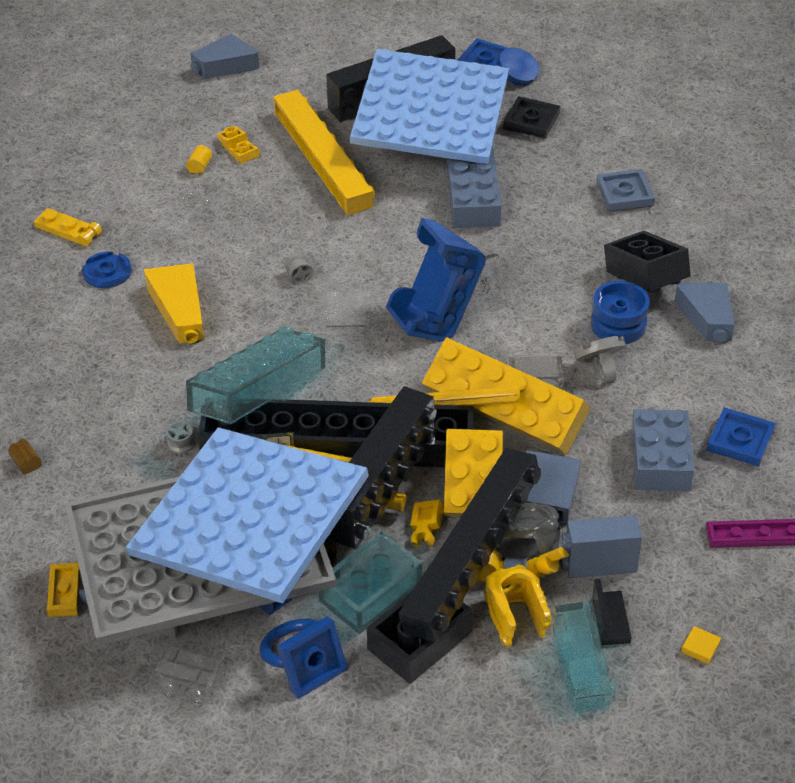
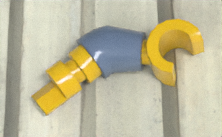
M559 547L539 557H505V561H502V555L494 549L489 563L482 568L476 582L485 583V577L499 568L507 569L518 564L524 565L540 581L545 575L557 572L559 569L558 560L568 557L569 554L566 549Z

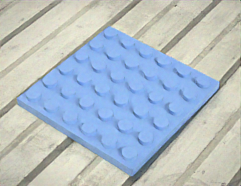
M377 49L350 135V144L488 164L509 68Z
M217 428L126 546L128 555L283 603L368 478V470L363 466Z

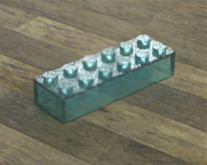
M291 327L279 328L278 331L264 336L258 342L248 345L247 348L238 353L231 354L227 359L215 363L214 366L205 371L198 372L196 376L186 380L187 411L232 424L324 369L325 339L316 337L313 333L294 331Z

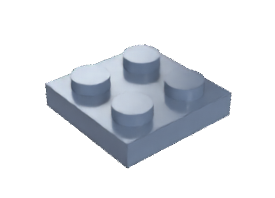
M642 169L597 174L596 183L608 211L654 206L655 197Z

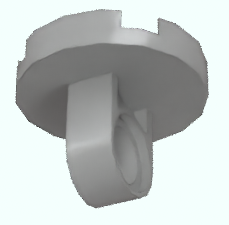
M613 336L592 341V345L588 346L589 348L585 350L583 345L574 349L576 361L581 362L593 359L596 374L600 375L603 380L602 384L616 381L617 374L612 354L626 348L623 336L620 338Z

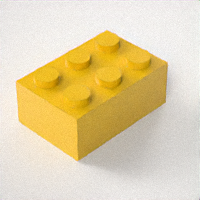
M447 429L444 517L462 516L502 454L503 431Z

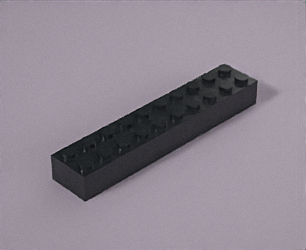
M205 397L198 431L199 451L216 429L222 428L263 440L272 436L290 435L292 447L352 458L391 403ZM434 405V409H436L434 427L437 429V434L433 443L428 444L425 448L421 461L416 462L414 466L445 467L447 429L473 430L474 406Z

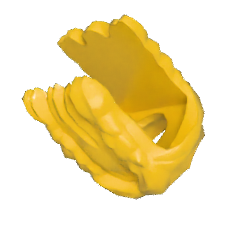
M521 564L507 569L499 568L497 571L485 577L484 599L489 607V614L503 645L506 647L512 646V639L516 630L515 619L508 604L513 602H525L527 604L540 639L544 638L546 629L549 628L551 623V612L547 607L548 604L544 591L541 590L539 578Z

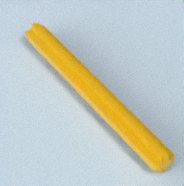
M517 386L426 393L434 396V405L474 406L518 402L521 397L519 387ZM397 395L372 397L369 402L392 403Z

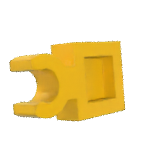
M439 499L414 503L410 527L414 531L411 535V543L415 547H419L420 542L424 538L429 547L434 545L435 537L432 531L440 529L444 505Z

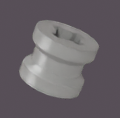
M293 253L285 260L284 266L292 282L298 283L310 280L313 276V268L305 254Z
M182 421L174 422L167 428L168 447L172 452L183 454L191 451L194 447L193 428L189 423Z

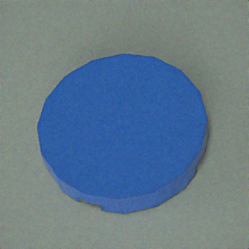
M510 47L504 49L498 57L497 66L509 68L507 80L513 84L526 86L533 82L539 74L538 62L525 50Z
M110 251L100 252L89 257L86 260V265L82 267L84 280L89 285L97 288L116 287L124 283L130 277L132 271L130 261L125 255L120 253L119 255H114Z

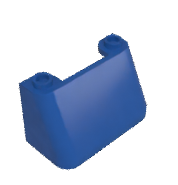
M422 218L416 235L422 244L429 246L412 288L400 287L394 290L389 297L386 308L407 335L444 341L446 337L451 339L455 335L485 266L486 259L478 248L436 221Z

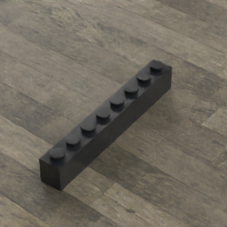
M505 448L398 613L404 634L436 643L441 634L448 629L454 613L461 608L467 592L470 588L474 587L477 576L482 568L489 563L490 556L495 547L502 542L503 535L508 526L513 524L518 510L522 504L526 503L531 489L540 480L541 469L538 466L535 454Z

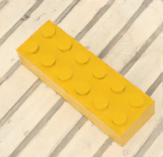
M447 337L422 381V384L432 393L511 386L519 387L521 397L518 402L474 405V412L564 455L569 452L591 409L584 399Z

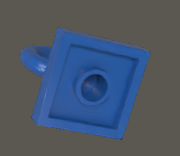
M328 616L320 621L296 619L280 624L269 631L260 644L259 650L262 659L273 667L284 668L291 692L298 699L348 669L334 620ZM301 631L277 645L280 655L272 652V646L278 639L286 634Z

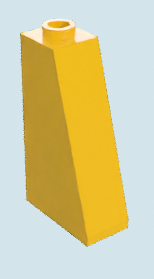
M194 264L144 269L147 291L179 343H195L204 340Z

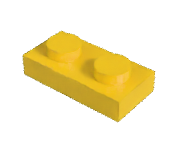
M78 562L50 564L47 598L48 617L78 615L80 587Z

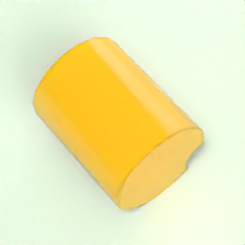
M204 145L196 146L186 163L187 170L191 173H204L213 156L211 150Z

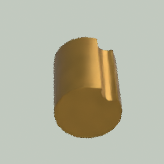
M20 439L17 443L13 442L10 445L8 453L23 474H28L40 468L42 460L28 440Z

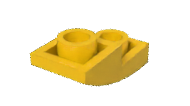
M237 126L227 127L224 131L217 133V138L240 164L260 157L259 148L250 143L247 133Z

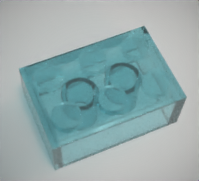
M380 531L332 568L336 577L337 587L318 591L319 601L360 635L370 624L415 589L422 578V562Z

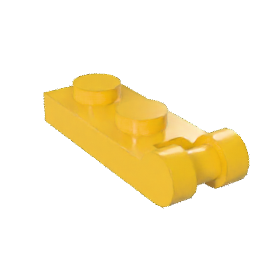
M47 208L34 220L35 227L86 247L92 243L94 236L98 237L102 233L101 226L96 222L89 224L50 208Z

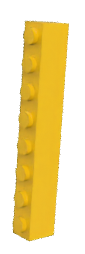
M298 89L273 96L274 113L345 213L351 215L373 208V199H375L373 187L366 183L362 172H358L355 168L353 160L349 159L344 148L338 145L334 134H330L327 130L325 122L319 119L316 110L312 109L309 105L308 99L303 97Z

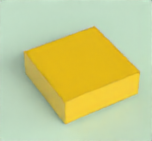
M694 626L682 646L681 653L709 664L721 643V637Z

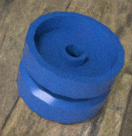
M611 281L601 285L595 291L593 297V312L591 316L592 330L598 338L603 339L613 336L620 338L623 336L626 344L639 340L645 334L647 327V314L650 304L647 292L642 287L627 281Z

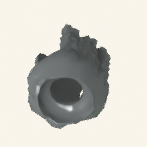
M534 502L522 504L516 514L515 521L505 531L502 542L495 547L496 551L502 555V561H505V557H539L544 553L559 548L561 527L557 522L559 514L556 509L549 505Z

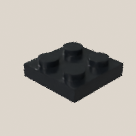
M518 96L503 121V128L546 138L560 114V106Z

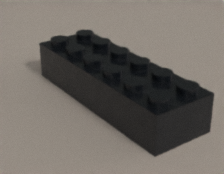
M443 35L396 50V52L455 60V47ZM374 58L326 74L328 109L339 122L352 120L356 117Z
M403 386L349 463L366 467L369 476L326 539L354 550L358 548L362 540H367L375 521H379L382 518L388 502L395 499L401 483L408 480L414 464L421 461L425 448L435 440L437 429L434 427L436 417L434 396Z

